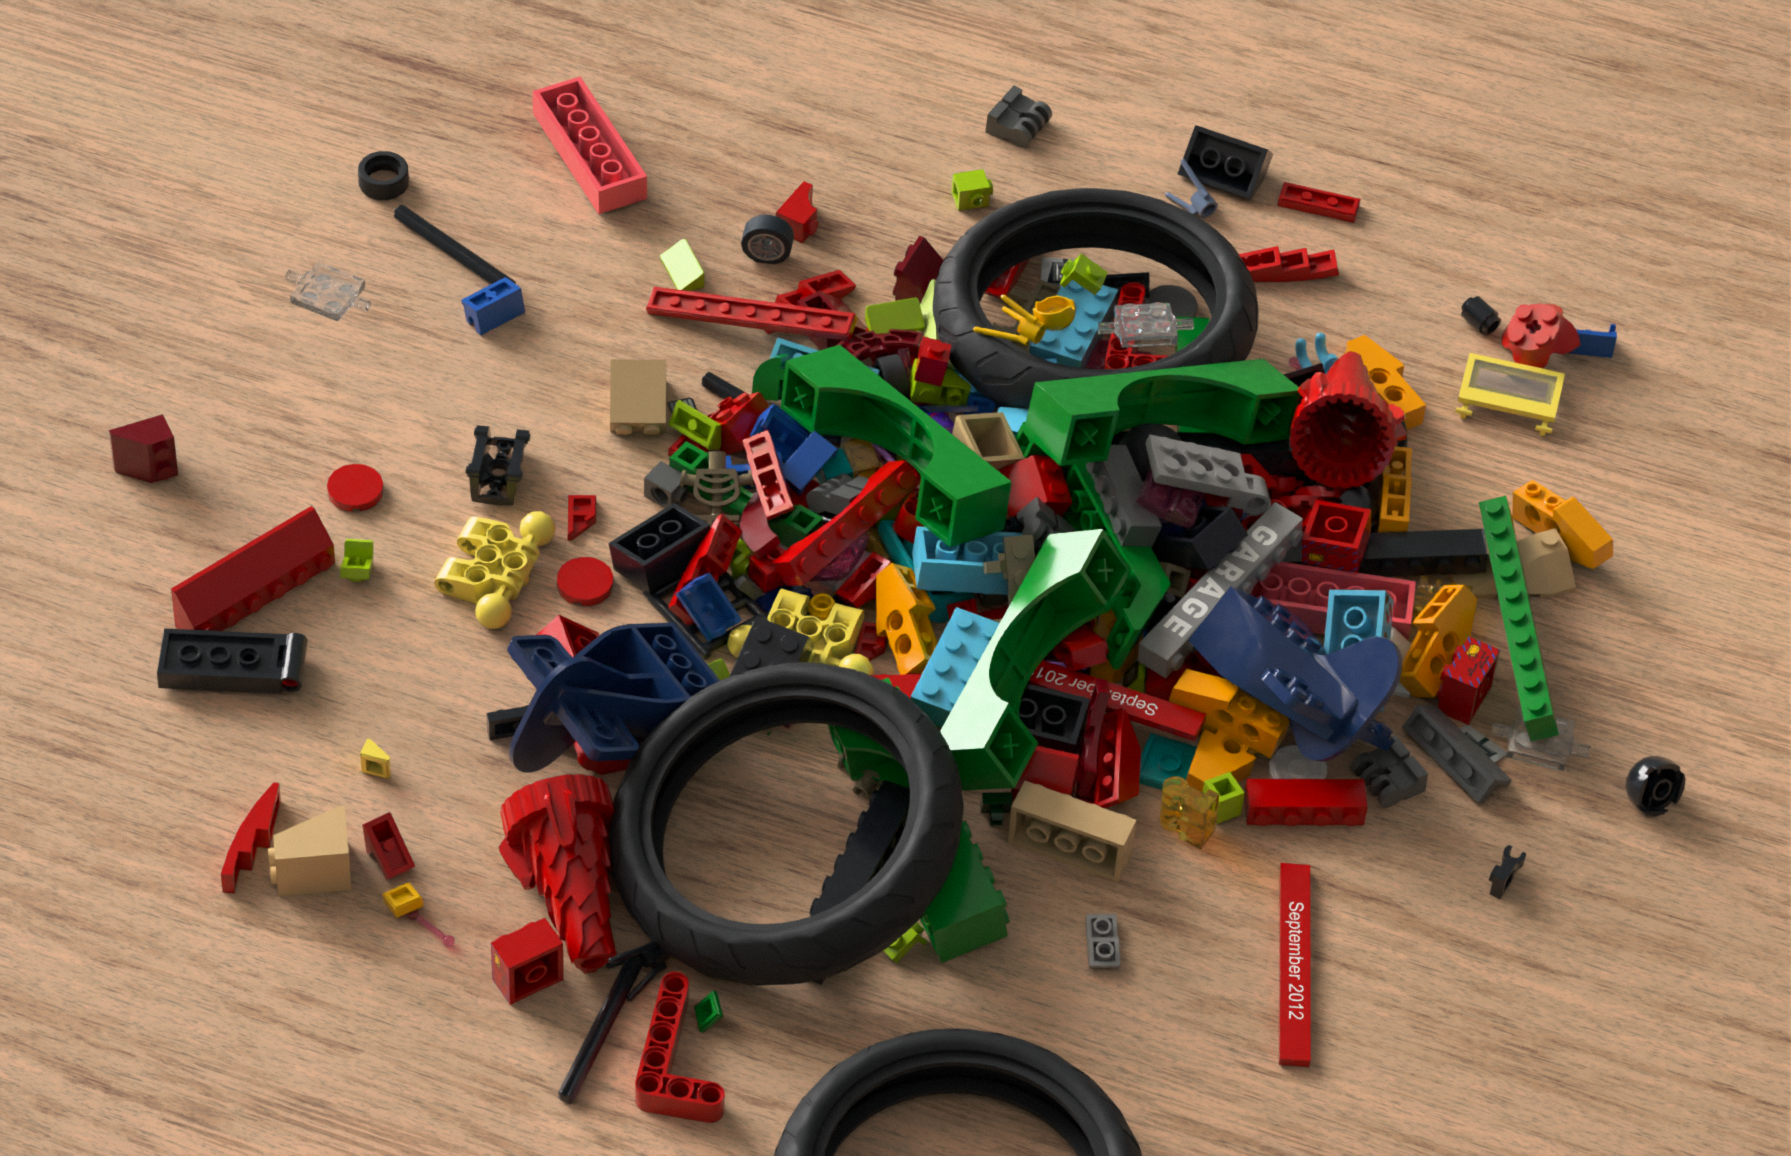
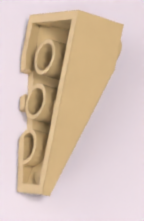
M1556 529L1532 534L1518 541L1529 594H1540V598H1550L1575 591L1576 585L1568 548ZM1490 555L1487 556L1486 573L1450 574L1449 576L1453 585H1465L1476 598H1495L1498 595Z

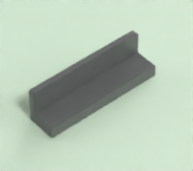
M1418 705L1402 726L1478 803H1485L1497 785H1509L1511 783V778L1437 706Z

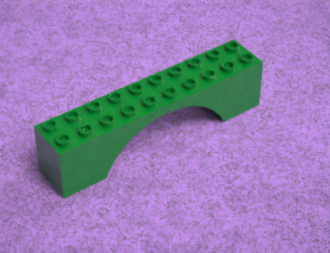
M837 345L786 360L780 408L810 433L816 431L819 435H837L864 440L884 447L908 461L921 475L915 519L945 544L953 547L1004 530L1012 482L845 348Z
M1265 359L1035 382L1023 433L1060 466L1107 461L1113 436L1143 423L1178 425L1202 429L1234 439L1244 445L1288 440L1292 418L1301 395L1297 391L1299 387Z
M1103 529L1048 535L940 732L947 741L956 761L962 791L1015 788L1038 742L1021 721L1019 709L1024 689L1030 677L1045 656L1066 636L1086 622L1109 612L1131 571V567Z
M889 678L882 680L892 685ZM828 725L830 737L839 755L845 753L846 759H843V762L851 780H859L865 774L862 771L870 769L878 773L880 779L872 776L876 782L886 780L910 788L909 777L902 765L884 747L855 731ZM966 820L962 821L959 847L947 880L919 919L940 963L1008 936L1006 924L1010 923L1005 909L1007 907L1006 900L1001 890H995L993 886L995 879L989 866L984 868L981 862L984 860L982 852L977 843L972 844L970 840L972 834Z

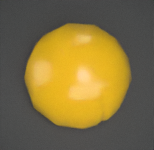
M1058 295L1045 298L1041 302L1036 301L1035 308L1032 309L1034 316L1038 318V321L1046 324V330L1049 331L1065 329L1072 323L1076 313L1074 300Z

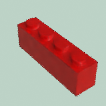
M1364 779L1246 780L1244 794L1246 825L1356 826L1365 824L1368 805Z

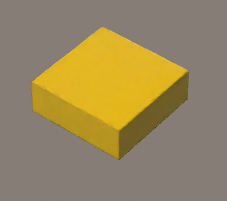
M409 882L382 894L383 902L396 918L424 906L422 897Z

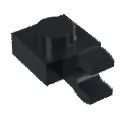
M1510 845L1506 846L1503 851L1502 865H1496L1489 877V881L1492 882L1490 895L1498 899L1502 898L1512 883L1516 871L1524 865L1526 858L1525 852H1522L1518 858L1511 857L1512 846Z

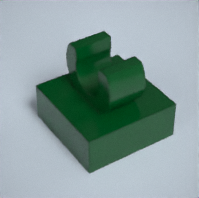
M1012 792L982 793L980 811L981 813H990L991 826L1003 825L1004 813H1010L1013 804Z

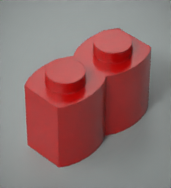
M1084 624L1066 636L1052 649L1054 657L1059 662H1064L1065 666L1072 672L1107 662L1106 655L1109 653L1106 640Z

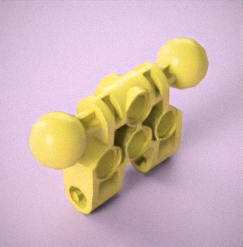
M542 511L527 514L521 520L519 529L523 539L514 537L507 523L480 517L469 518L457 539V545L463 552L473 555L475 558L473 560L448 558L435 579V587L445 595L477 604L475 614L482 626L489 629H498L505 626L510 620L512 613L509 600H515L521 588L529 583V574L540 555L537 547L548 544L554 538L556 527L552 518Z
M780 589L767 620L810 637L814 648L808 662L850 668L873 675V666L867 657L861 654H851L863 624L864 610L835 603L829 617L821 621L817 617L806 616L810 602L809 596ZM751 625L738 626L729 634L727 645L733 657L738 658L752 627Z

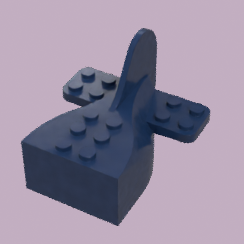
M1230 586L1188 640L1221 676L1287 716L1300 752L1310 760L1316 762L1331 760L1345 752L1357 739L1385 751H1388L1395 742L1391 736L1392 730L1382 722H1377L1374 719L1395 691L1402 671V656L1399 648L1394 642L1384 637H1369L1327 655L1322 644L1308 626L1286 607L1279 603L1274 606L1264 596L1256 598Z
M674 622L626 624L614 627L599 635L574 657L566 651L556 638L550 635L513 636L507 651L537 690L512 738L509 748L510 760L521 772H535L550 765L575 742L579 744L589 759L596 762L633 759L639 749L637 741L644 742L651 731L666 716L690 697L720 680Z

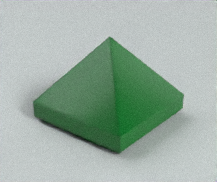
M715 990L694 1006L699 1031L702 1033L724 1017L718 993Z

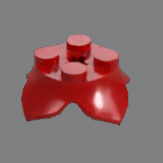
M1540 303L1518 306L1501 337L1502 345L1506 349H1511L1515 363L1542 369L1548 364L1551 354L1563 355L1570 353L1580 346V339L1576 328L1563 317V310L1555 304Z

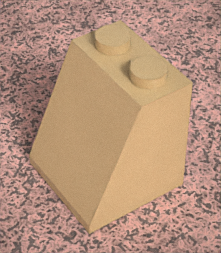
M611 359L610 431H616L619 435H629L632 432L658 435L660 432H666V360Z
M1003 412L958 415L955 418L952 435L996 470L1025 459Z
M345 805L337 806L273 835L274 848H268L269 866H274L270 867L271 885L278 886V897L351 890Z

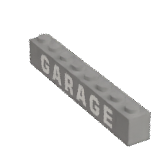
M1274 502L1247 530L1248 536L1240 542L1239 548L1227 553L1221 559V563L1216 568L1209 570L1139 643L1138 662L1164 678H1167L1174 670H1179L1185 658L1191 652L1197 651L1188 640L1228 588L1232 586L1250 594L1254 585L1267 577L1273 565L1281 563L1287 551L1292 546L1299 544L1303 537V518Z

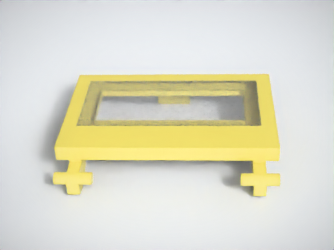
M1469 353L1458 397V402L1463 403L1462 408H1456L1455 413L1461 414L1460 418L1466 419V415L1472 416L1473 411L1468 410L1470 404L1543 420L1542 426L1536 425L1535 430L1540 431L1541 436H1545L1546 433L1552 432V428L1547 427L1548 422L1554 423L1565 373Z

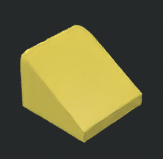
M367 738L360 753L361 772L390 779V757L371 739Z

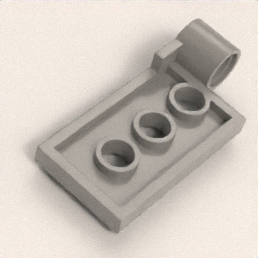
M1149 435L1145 444L1155 483L1229 497L1227 506L1243 509L1246 514L1252 516L1261 515L1270 508L1271 501L1265 480L1260 476L1244 472L1240 453Z

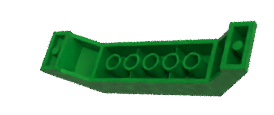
M1023 422L1015 439L1024 458L1032 455L1048 456L1023 433L1026 423ZM1086 463L1064 465L1061 468L1072 504L1062 516L1063 519L1075 528V532L1103 529L1131 567V571L1111 607L1117 621L1106 640L1109 650L1106 657L1113 670L1120 669L1150 624L1171 584L1151 547L1121 546L1117 534L1113 531L1111 520L1104 510L1100 494L1095 489L1092 475L1087 471Z

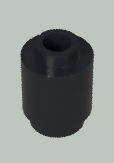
M1480 296L1468 298L1461 307V316L1480 333L1484 332L1486 335H1490L1501 323L1498 312Z

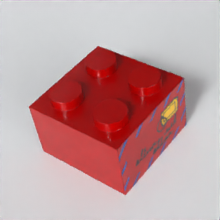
M1315 500L1302 537V563L1358 573L1371 534V509Z
M1469 636L1463 646L1458 645L1452 656V664H1446L1442 670L1440 680L1443 683L1440 685L1436 695V699H1439L1438 708L1446 716L1464 724H1470L1492 688L1500 654L1499 649Z
M546 918L530 922L523 928L508 935H502L491 942L492 980L509 1005L564 980L563 942Z

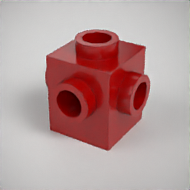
M780 545L760 559L755 556L750 557L748 576L765 593L785 585L772 565V562L786 551Z

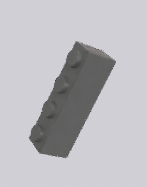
M1111 445L1107 461L1086 463L1087 471L1092 475L1095 489L1100 494L1104 510L1111 520L1113 531L1117 534L1121 546L1152 547L1162 528L1160 520L1127 446Z

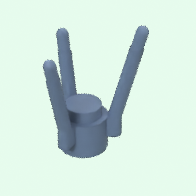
M1182 159L1181 164L1198 191L1192 195L1191 205L1169 192H1166L1165 196L1188 210L1189 213L1199 214L1202 218H1206L1216 211L1218 204L1206 191L1186 160Z

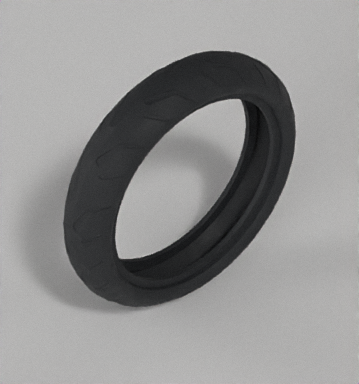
M1102 188L1049 191L1003 206L990 213V215L985 216L959 238L945 257L936 279L932 305L939 340L943 343L951 344L949 360L955 369L977 391L1001 407L1029 409L1035 382L1245 361L1253 347L1259 319L1257 294L1253 278L1236 249L1215 228L1196 215L1163 200L1125 190ZM1073 248L1113 249L1137 254L1159 262L1180 274L1197 289L1205 300L1212 316L1203 332L1183 349L1158 361L1120 369H1085L1061 365L1036 357L1015 346L1007 339L973 331L974 327L996 330L986 318L981 308L980 300L989 286L1001 274L1032 257Z
M798 662L769 665L738 673L701 690L666 716L651 731L640 745L635 757L629 762L614 798L615 812L610 820L609 841L612 873L629 914L644 933L668 955L683 962L697 972L720 980L755 986L794 985L830 977L844 972L888 948L921 918L944 886L959 847L964 812L958 767L947 741L929 716L905 693L889 683L864 672L823 663ZM817 723L839 726L872 739L891 753L902 765L909 777L910 805L901 839L891 857L876 876L857 893L831 909L807 918L784 923L753 924L732 921L699 908L679 893L667 879L663 857L664 835L670 813L678 796L692 776L708 760L727 746L746 736L772 727L788 724Z
M959 1028L932 1029L908 1033L868 1046L837 1064L801 1099L786 1123L774 1156H834L844 1140L860 1124L878 1112L900 1102L921 1096L958 1093L990 1097L1026 1110L1057 1131L1078 1156H1142L1140 1146L1120 1109L1087 1074L1059 1055L1026 1040L1001 1033Z

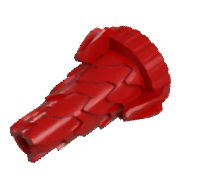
M1349 351L1333 363L1326 374L1321 372L1315 373L1311 379H1307L1297 390L1303 399L1301 404L1297 406L1291 423L1290 447L1292 448V455L1297 461L1299 468L1305 471L1306 476L1325 486L1350 488L1351 486L1358 487L1365 482L1374 480L1377 475L1384 471L1385 466L1389 465L1391 455L1394 453L1395 446H1397V441L1406 440L1407 432L1401 423L1406 418L1403 410L1394 404L1388 405L1385 400L1381 399L1368 375L1367 367L1363 364L1361 355L1356 352Z
M567 774L535 781L515 791L505 800L500 811L505 837L499 845V851L513 875L521 882L525 890H531L535 887V884L537 885L539 896L544 895L550 920L556 928L560 940L565 942L571 963L584 974L597 972V969L609 962V958L617 955L609 921L611 913L608 893H612V888L607 872L608 870L612 873L609 832L610 820L615 810L609 786L604 780L595 778L592 775Z

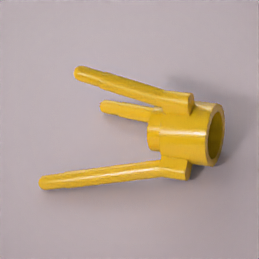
M1002 295L1001 299L1015 310L1013 311L1004 306L1002 311L1020 322L1017 327V332L1020 333V336L980 327H974L973 329L976 333L1017 341L1027 346L1029 341L1034 344H1038L1046 331V324L1038 321L1037 317L1028 313L1006 295Z

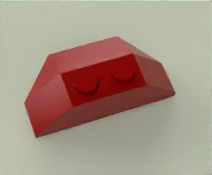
M1123 707L1104 714L1097 750V775L1089 797L1078 796L1077 793L1076 798L1090 804H1096L1104 809L1139 795L1141 748L1127 711ZM1079 755V766H1078V768H1081V769H1082V767H1080V757H1081V755Z

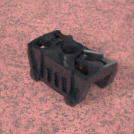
M477 425L474 429L476 444L472 462L466 466V474L470 481L471 500L491 505H514L517 483L523 478V472L520 467L521 462H523L524 448L530 442L531 434L529 430L517 429L515 439L495 436L493 438L491 437L489 426ZM490 445L497 447L498 454L495 455V459L489 454ZM513 448L512 457L509 460V457L507 455L510 454ZM496 469H503L506 471V473L497 476L494 475L492 471ZM489 484L491 490L487 494L480 495L481 488ZM503 485L507 487L506 498H504V496H501L500 491L503 489Z

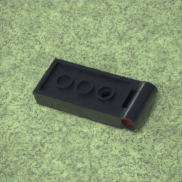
M164 628L157 669L158 688L281 694L282 690L285 692H297L302 687L308 639L300 633L274 634Z

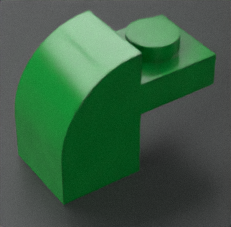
M780 354L770 358L757 368L753 377L752 394L760 392L765 400L780 401L782 399L786 360H789V354Z

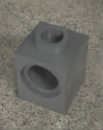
M662 461L644 477V497L664 508L673 503L677 505L679 503L682 504L688 497L689 489L688 485L680 487L682 472Z

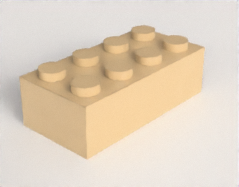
M1024 781L1011 807L1008 843L1119 882L1132 857L1137 820L1125 814H1118L1101 808L1096 804H1090L1073 798L1068 794L1047 789L1042 785Z

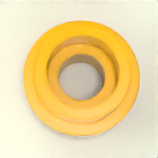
M817 594L808 604V613L810 616L817 617L820 620H826L835 601L828 594Z

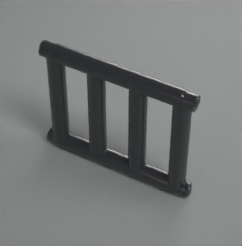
M725 572L718 577L720 581L717 584L723 592L729 590L737 598L730 602L736 611L746 608L754 617L729 629L725 634L702 643L695 635L700 632L695 622L686 625L668 609V605L662 599L676 590L683 574L650 593L646 590L643 592V595L668 623L674 622L703 660L709 659L711 652L727 644L729 634L734 628L741 625L752 626L755 617L767 620L768 617L767 613L753 598L736 587L734 584L735 579L728 572Z

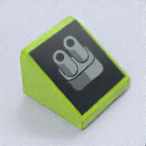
M1138 659L1124 673L1122 686L1144 693L1146 666L1138 662Z

